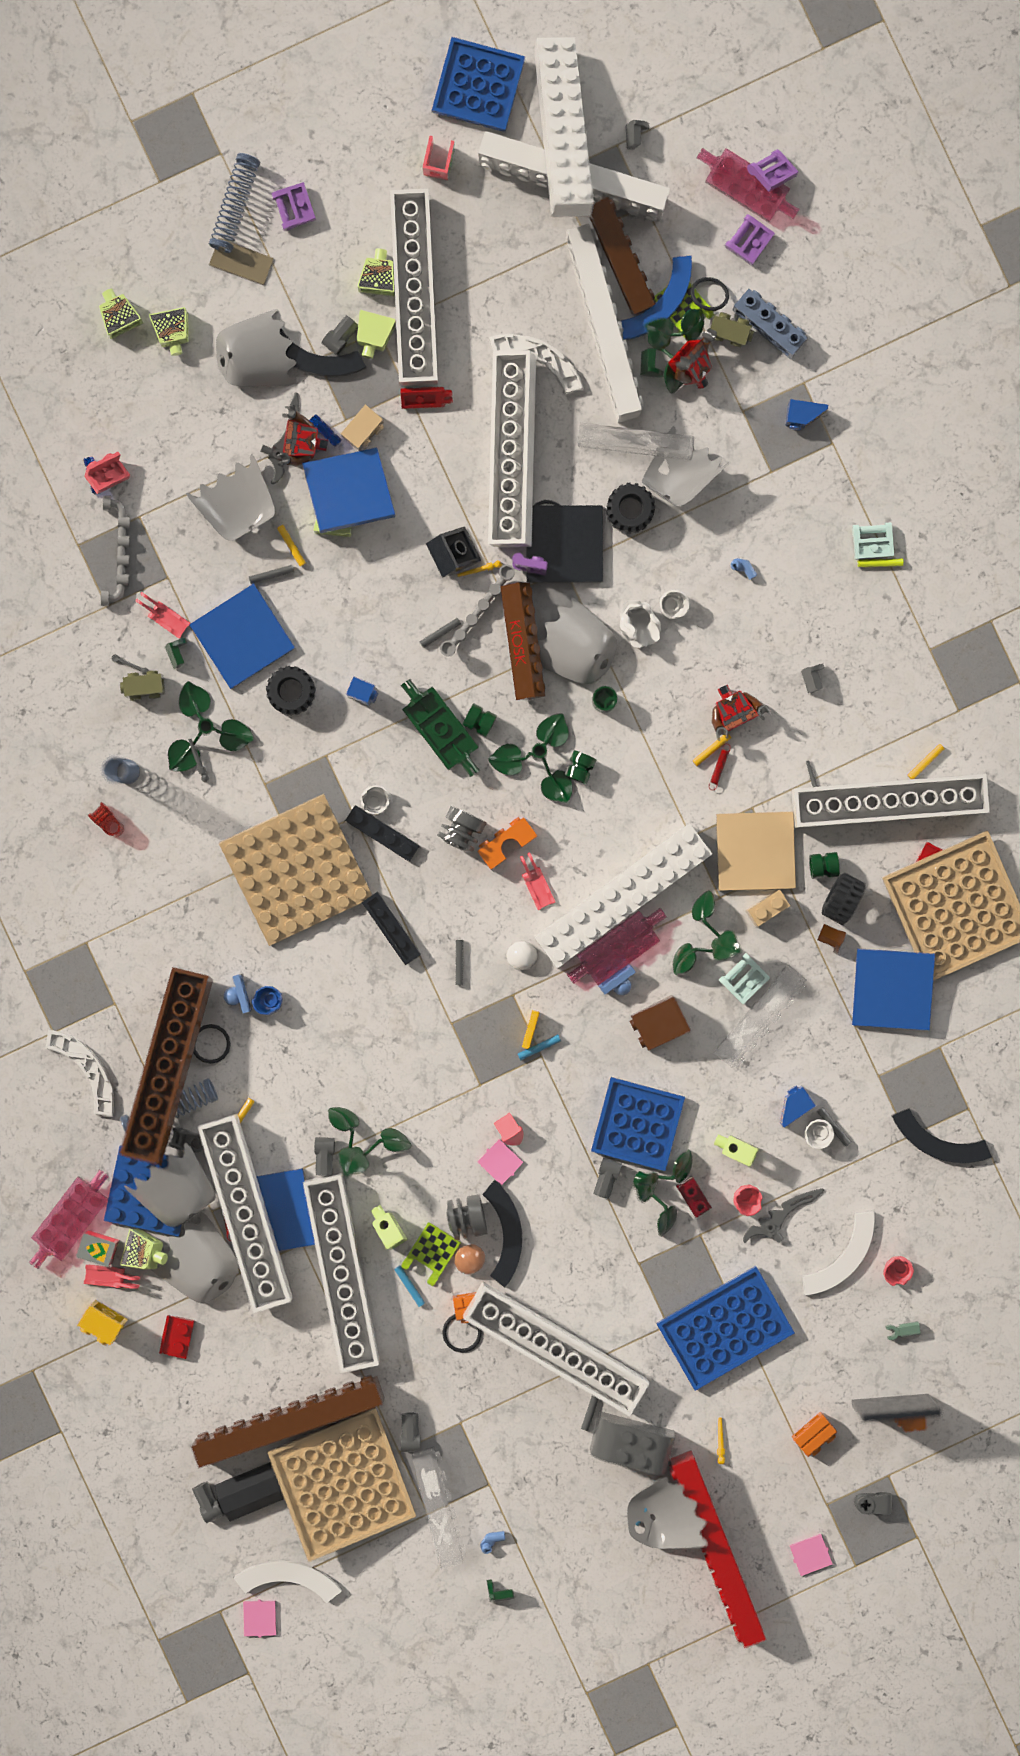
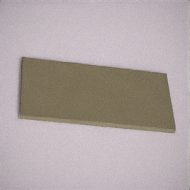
M231 243L233 244L231 253L224 252L226 248L219 246L220 248L218 249L220 250L214 249L209 263L210 266L262 285L265 284L274 258Z

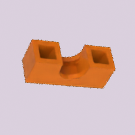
M517 817L509 823L511 827L506 831L502 828L494 834L495 839L490 842L487 839L479 845L480 849L477 852L490 870L506 860L501 851L504 841L513 839L521 847H524L537 837V834L525 818L520 819Z

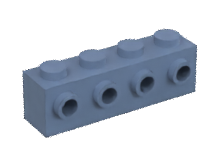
M748 288L734 305L732 311L741 318L749 320V324L753 325L757 332L791 359L807 339L806 333L799 327L795 328L787 316H781L776 312L777 309L773 304L763 301L761 299L762 296L756 290L751 291Z

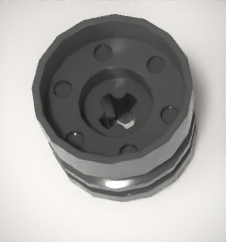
M451 806L446 818L452 822V825L442 824L441 827L448 830V833L445 834L439 831L437 836L453 847L473 852L475 848L468 845V842L470 840L476 844L478 843V840L472 834L473 832L482 834L487 822Z
M479 1194L467 1196V1206L462 1205L460 1198L456 1200L457 1208H454L452 1200L447 1201V1220L455 1241L460 1240L459 1231L463 1232L465 1239L468 1238V1229H472L475 1237L487 1234L486 1220Z

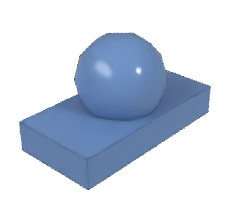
M627 963L598 984L604 994L613 989L618 995H626L631 990V982L628 978L636 972Z
M241 974L232 976L235 987H229L225 990L224 1000L231 1006L240 1003L242 1013L250 1012L252 1009Z

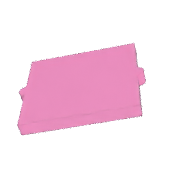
M500 1139L490 1149L488 1148L487 1152L478 1161L501 1185L510 1176H514V1172L523 1164V1161Z
M821 1534L789 1545L794 1556L793 1562L797 1564L801 1576L832 1565L828 1554L829 1548L825 1546Z
M258 1599V1601H244V1636H258L261 1638L262 1636L276 1635L275 1601H261V1599Z

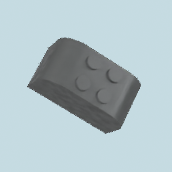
M599 1411L590 1445V1453L593 1457L608 1463L650 1474L665 1475L675 1440L674 1430Z

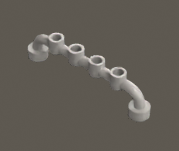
M103 495V511H111V507H115L118 510L117 591L113 595H109V591H101V606H109V603L121 599L125 586H129V574H125V567H129V555H125V548L130 547V536H126V529H130V517H126L124 505L117 500L111 499V495Z
M505 564L500 568V578L495 584L490 586L489 592L484 599L478 601L477 608L466 617V622L463 626L455 631L452 640L444 641L441 644L440 651L444 656L449 657L455 653L458 643L465 640L468 630L477 624L478 617L483 611L489 609V603L495 596L501 593L500 586H503L506 581L514 577L515 571L511 565Z

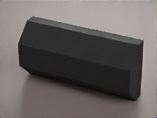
M271 1462L218 1483L215 1486L221 1508L230 1522L284 1500Z

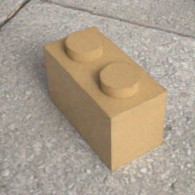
M365 404L342 431L341 436L356 450L361 451L362 448L365 450L372 442L370 440L374 434L378 435L384 428V421Z
M777 890L745 911L754 925L758 927L790 907V904L781 890Z

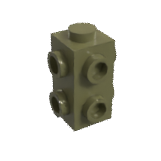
M720 312V315H714L710 329L717 332L715 340L723 341L726 339L731 341V345L741 347L746 345L748 341L751 342L754 335L753 325L749 324V320L743 318L735 320L731 318L730 314Z
M147 671V675L140 676L139 673H128V677H122L123 682H120L121 694H124L126 698H130V701L142 700V696H149V699L161 698L160 695L165 694L164 676L161 673L158 674V671Z

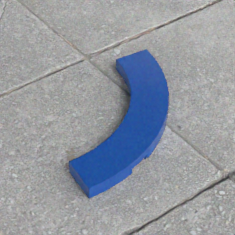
M691 255L672 258L673 267L670 282L664 294L655 305L638 316L621 320L623 340L634 339L647 334L644 326L646 323L657 318L669 319L675 313L686 295L691 279Z

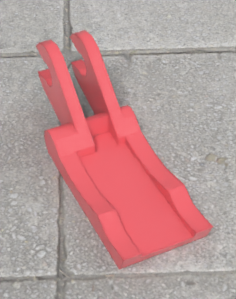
M141 592L143 597L155 605L152 610L136 599V602L150 611L148 617L177 638H180L190 623L160 601L155 602Z
M529 852L527 854L534 869L529 871L523 856H521V861L526 869V873L522 874L537 909L540 910L542 907L555 903V900L540 867H536Z
M90 1264L85 1266L86 1276L84 1284L138 1289L139 1284L124 1282V1279H140V1276L124 1274L125 1268Z

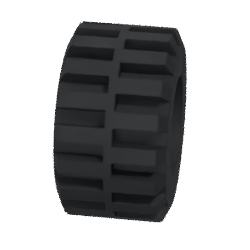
M631 482L626 483V485L622 484L617 489H614L607 503L606 512L609 522L622 533L625 531L627 534H631V532L638 533L640 530H644L652 521L655 512V500L651 496L652 493L647 491L645 486L641 487L638 483L631 484ZM633 498L640 502L642 512L637 518L630 519L621 514L619 506L624 499Z
M281 667L278 671H274L272 677L267 681V698L270 704L282 714L299 715L301 712H305L309 706L311 707L312 701L315 699L316 689L314 682L309 674L299 667ZM287 680H296L301 684L302 694L296 701L287 702L280 695V687Z
M845 872L841 874L823 904L822 915L842 926L846 924L858 907L865 892L866 884Z

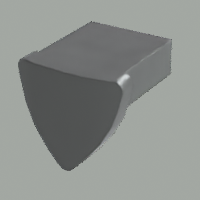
M632 120L626 125L627 149L634 150L641 145V130L649 129L648 122Z
M823 663L804 668L801 671L808 693L823 688L818 670L825 668Z

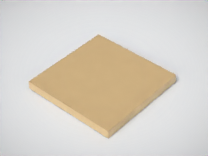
M793 812L716 814L719 891L796 888Z

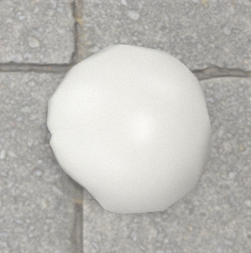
M670 590L664 593L659 602L661 612L664 616L671 619L685 616L690 608L688 597L679 590Z
M377 785L368 787L361 795L362 809L371 815L382 814L389 806V792L384 787Z
M519 941L513 943L508 948L506 956L508 963L514 969L527 970L536 963L538 954L536 948L531 943Z
M821 1119L810 1122L805 1130L806 1143L813 1149L822 1150L827 1148L834 1139L832 1125L826 1120Z

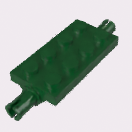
M411 679L406 681L410 688L404 682L401 687L411 700L402 710L448 771L455 765L461 764L469 777L474 775L470 768L475 773L479 772L480 769L470 758V754L479 748L433 686L425 692H420Z

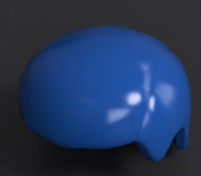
M273 986L260 988L256 991L254 999H252L254 1010L263 1015L275 1014L281 1008L282 994Z

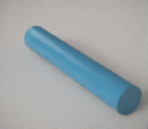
M556 1035L518 1053L520 1060L561 1042L560 1037Z
M401 1265L394 1269L418 1307L425 1304Z

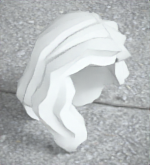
M638 600L626 601L620 612L621 633L626 640L637 649L643 646H651L660 640L661 624L654 615L652 607L647 602L641 603Z

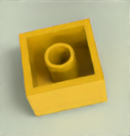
M95 1300L89 1305L77 1326L81 1327L80 1330L87 1335L92 1334L97 1337L99 1343L111 1345L119 1336L128 1319Z

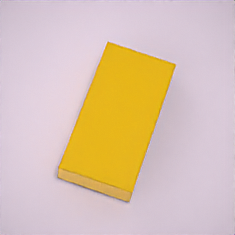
M532 1010L522 1048H530L540 1014L539 1011Z

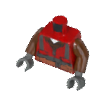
M709 328L707 332L702 333V339L687 341L668 362L675 372L676 380L685 385L696 384L698 389H703L708 385L705 375L712 368L708 348L717 336L715 330Z
M285 406L289 414H282V416L290 419H288L286 425L283 453L277 454V456L282 458V462L277 464L279 466L286 464L298 467L302 463L309 462L314 458L315 450L326 451L328 440L318 439V429L315 428L314 424L304 415L298 413L294 407Z
M727 684L717 689L722 700L715 703V707L712 709L711 722L715 729L717 740L720 741V735H725L728 739V731L757 716L765 720L763 714L767 712L771 715V712L767 706H764L757 698L747 692L742 693L738 691L732 694Z

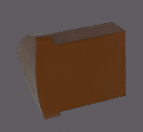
M824 924L817 940L835 947L833 953L838 954L846 932Z

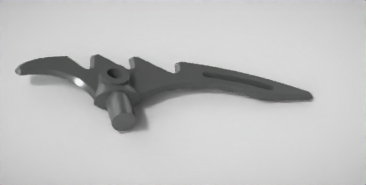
M296 392L290 406H295L296 411L299 413V398ZM285 432L272 448L263 445L260 451L269 455L268 459L274 466V477L271 484H276L285 472L283 466L277 464L282 462V458L277 456V454L283 453Z
M824 1189L812 1190L781 1204L783 1210H770L768 1213L771 1218H759L758 1221L761 1227L751 1226L745 1233L743 1242L746 1243L753 1236L764 1235L769 1238L773 1236L780 1243L784 1238L778 1231L781 1229L782 1223L789 1213L803 1204L812 1202L824 1192ZM812 1195V1198L805 1199L791 1206V1203Z

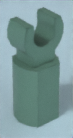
M918 1321L899 1324L897 1327L891 1324L885 1326L887 1330H894L893 1335L887 1336L888 1340H895L898 1336L907 1337L921 1334Z

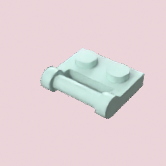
M891 522L885 523V525L852 526L855 560L894 557ZM883 532L886 534V537L860 539V534Z
M746 953L742 956L743 959L725 977L722 976L719 979L742 1004L770 979ZM749 964L752 969L732 986L729 982Z

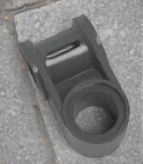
M173 1127L174 1133L172 1141L168 1145L169 1147L184 1150V1144L187 1143L194 1153L204 1150L203 1144L201 1148H196L193 1145L195 1138L201 1140L200 1134L183 1128Z
M887 1492L860 1493L855 1497L854 1505L862 1514L891 1515L892 1494ZM864 1500H866L868 1504H865L864 1507H862L861 1504H863Z

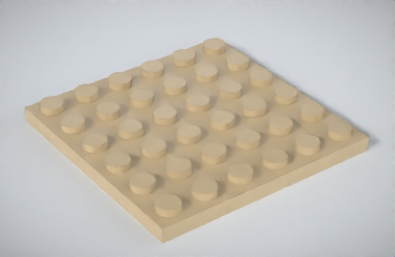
M324 794L219 842L224 856L269 946L348 910L372 896Z
M984 831L881 877L913 951L935 953L933 981L1020 942V903L988 831Z
M376 1408L369 1409L267 1451L308 1562L416 1517Z

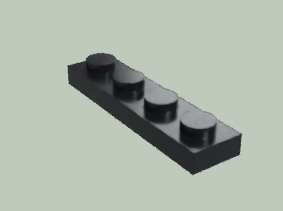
M354 805L345 819L347 823L408 862L411 861L420 847L356 805Z
M378 892L361 902L405 965L421 955Z

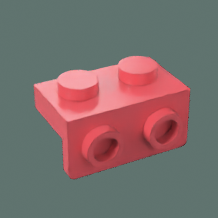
M119 452L109 453L98 462L93 461L87 466L84 477L97 494L129 479V472L119 460L121 456Z

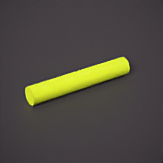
M903 558L861 559L857 561L858 567L903 566Z

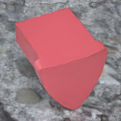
M510 1113L494 1123L502 1136L501 1140L503 1143L513 1146L521 1144L524 1135L521 1126H518Z

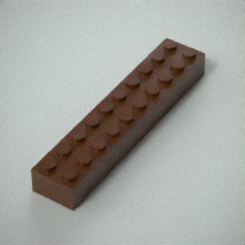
M172 967L119 1155L162 1166L211 991L213 979L210 976Z
M367 1375L362 1377L360 1382L354 1383V1381L343 1384V1388L336 1390L333 1387L325 1390V1394L319 1396L312 1394L306 1397L307 1400L292 1401L288 1403V1407L282 1409L281 1406L275 1407L268 1414L263 1415L261 1412L253 1415L250 1420L240 1419L235 1421L233 1426H220L213 1433L209 1434L206 1431L198 1434V1438L195 1439L191 1446L198 1468L383 1405L384 1394L378 1377Z

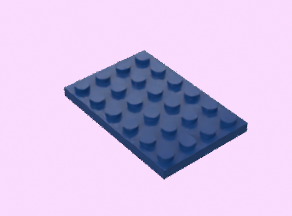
M756 1266L656 1323L695 1391L795 1334Z

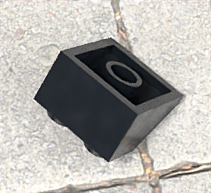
M465 526L439 534L426 543L442 578L456 574L482 561Z

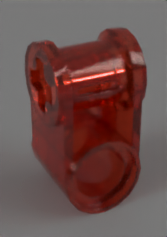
M103 802L100 803V806L93 813L88 814L90 819L109 836L119 837L124 832L122 822ZM113 823L118 825V830L115 833L110 831V826Z

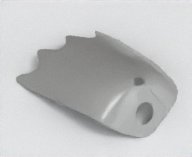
M271 310L231 325L218 334L216 338L217 364L229 384L255 387L292 385L297 383L295 379L290 378L287 374L288 370L296 365V361L288 358L285 354L292 341L281 336L279 332L285 325V322L272 319L273 314L277 310ZM228 352L232 353V358H229ZM221 355H223L225 359L224 367L222 366L220 361Z
M673 426L667 433V435L672 437L664 438L643 476L642 483L673 505L682 506L696 497L729 462L719 468L722 457L710 461L708 459L709 448L694 450L692 448V437L678 441L676 438V427ZM665 459L669 468L668 475L658 471Z
M253 454L250 455L249 468L236 463L233 476L229 477L218 473L215 487L210 488L200 484V497L186 493L190 501L213 528L228 541H234L273 518L275 514L271 495Z
M571 597L573 607L558 606L559 620L545 622L544 624L547 630V637L544 640H538L541 664L544 669L567 679L590 684L609 670L617 649V639L606 625L578 600ZM599 654L600 657L595 660V655ZM605 659H608L606 667L604 669H601V663Z
M187 1143L184 1144L183 1158L169 1154L167 1168L159 1169L152 1166L150 1168L151 1177L148 1181L135 1178L137 1190L124 1186L155 1217L170 1227H178L216 1198L206 1174Z
M201 1212L200 1224L195 1225L190 1222H184L185 1235L182 1237H169L170 1251L167 1253V1262L161 1265L160 1268L151 1270L191 1300L203 1304L211 1302L230 1288L238 1272L239 1265L234 1253L205 1213ZM217 1279V1282L213 1285L212 1280ZM228 1281L225 1288L218 1290L223 1282Z
M665 1477L643 1489L630 1500L627 1508L628 1529L631 1537L636 1541L651 1548L659 1549L693 1548L707 1545L706 1540L700 1535V1531L706 1522L696 1516L695 1508L697 1502L683 1495V1485L669 1484L667 1482L668 1479ZM651 1514L656 1517L654 1521L651 1519ZM638 1521L643 1522L645 1525V1531L642 1534L637 1533L635 1530V1524Z

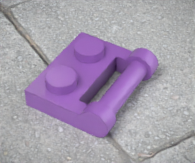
M778 149L759 162H753L747 166L749 174L754 175L768 192L795 178L798 174L797 169ZM773 162H778L777 164L769 167L768 169L764 171L762 170V168L766 167L767 165Z
M304 182L272 193L273 200H276L282 218V228L284 231L316 220ZM283 197H289L296 219L290 220Z
M747 214L743 219V224L724 246L752 266L775 233ZM753 226L755 228L742 247H738L737 243L748 228Z
M520 553L513 555L512 566L515 570L541 575L546 574L547 562L544 561V558L532 557V559L524 558Z

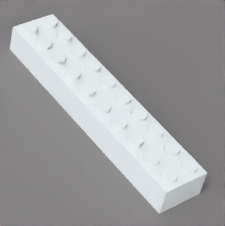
M575 37L537 38L534 53L552 217L590 216L593 196Z
M485 131L478 152L479 165L482 168L498 170L505 176L515 175L518 176V179L525 182L531 180L541 187L548 186L545 149ZM589 163L593 202L608 196L609 199H613L616 210L621 208L627 210L631 215L637 216L640 214L646 216L645 218L648 220L661 221L670 188Z
M429 189L390 190L400 387L438 385Z
M590 224L568 229L566 241L617 422L619 423L640 417L644 403L642 396L637 394L639 386L637 378L632 376V370L634 369L631 358L627 359L628 346L626 340H622L623 328L621 322L616 320L618 311L616 304L611 302V296H613L610 284H606L607 271L605 266H601L602 254L600 247L596 248L595 229H591Z
M530 350L493 352L488 544L493 547H531L536 355Z
M987 774L792 789L794 828L990 813Z
M689 823L534 938L554 965L559 968L711 856L712 853Z
M238 1114L198 1126L253 1313L291 1302L293 1297Z
M343 1173L305 1180L303 1185L340 1372L344 1373L379 1366L380 1359Z
M484 1282L480 1285L463 1314L464 1320L629 1417L650 1384L647 1378Z

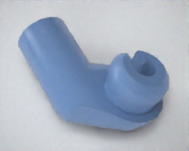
M736 558L730 564L732 570L745 572L749 580L757 576L748 560Z
M504 1531L486 1534L480 1545L481 1551L484 1554H489L495 1542L505 1541Z

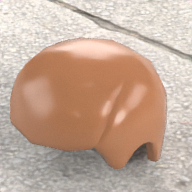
M475 1244L463 1246L455 1254V1265L464 1274L478 1272L485 1263V1254L482 1248Z

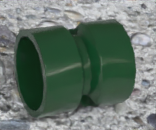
M609 686L599 687L592 696L593 707L601 713L610 712L617 703V693Z
M473 703L462 725L471 730L475 728L478 734L487 737L497 715L490 711L484 712L481 706Z
M574 750L570 758L572 764L567 766L564 776L587 784L591 775L589 770L594 768L597 759Z
M837 852L825 853L824 856L821 854L809 855L812 879L823 878L824 875L827 877H838L840 875Z

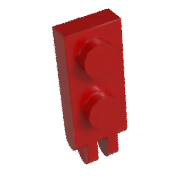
M444 387L400 389L402 409L444 407L445 404L453 402V397H451L453 395L452 390H445Z

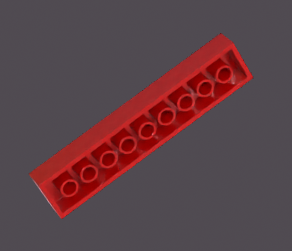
M692 1450L670 1458L671 1465L668 1466L673 1480H678L677 1485L684 1486L682 1493L686 1498L697 1502L695 1514L706 1522L700 1531V1535L706 1540L707 1545L700 1548L702 1553H707L704 1556L709 1570H714L711 1574L716 1588H721L718 1592L723 1606H728L726 1609L731 1626L735 1624L733 1630L738 1643H743L744 1648L765 1641L766 1637Z

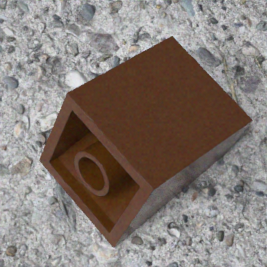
M673 995L630 1015L632 1020L629 1022L634 1031L638 1030L641 1036L638 1040L642 1048L646 1047L648 1051L691 1031Z

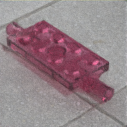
M704 148L699 152L696 159L711 167V172L706 178L705 183L769 223L779 210L794 220L800 208L786 201L785 197L790 191L789 187L782 184L768 192L754 175L749 174L747 166L751 163L725 148L721 156L717 157Z
M658 908L647 918L638 911L578 954L577 957L580 959L581 965L567 974V976L575 984L588 974V976H592L597 985H600L660 942L653 931V927L667 918L661 908Z
M99 1169L90 1183L78 1176L33 1234L31 1239L37 1242L39 1250L29 1263L31 1265L35 1264L34 1267L36 1269H39L46 1258L51 1255L62 1261L109 1199L99 1191L103 1183L109 1178L106 1173L102 1176L104 1171Z

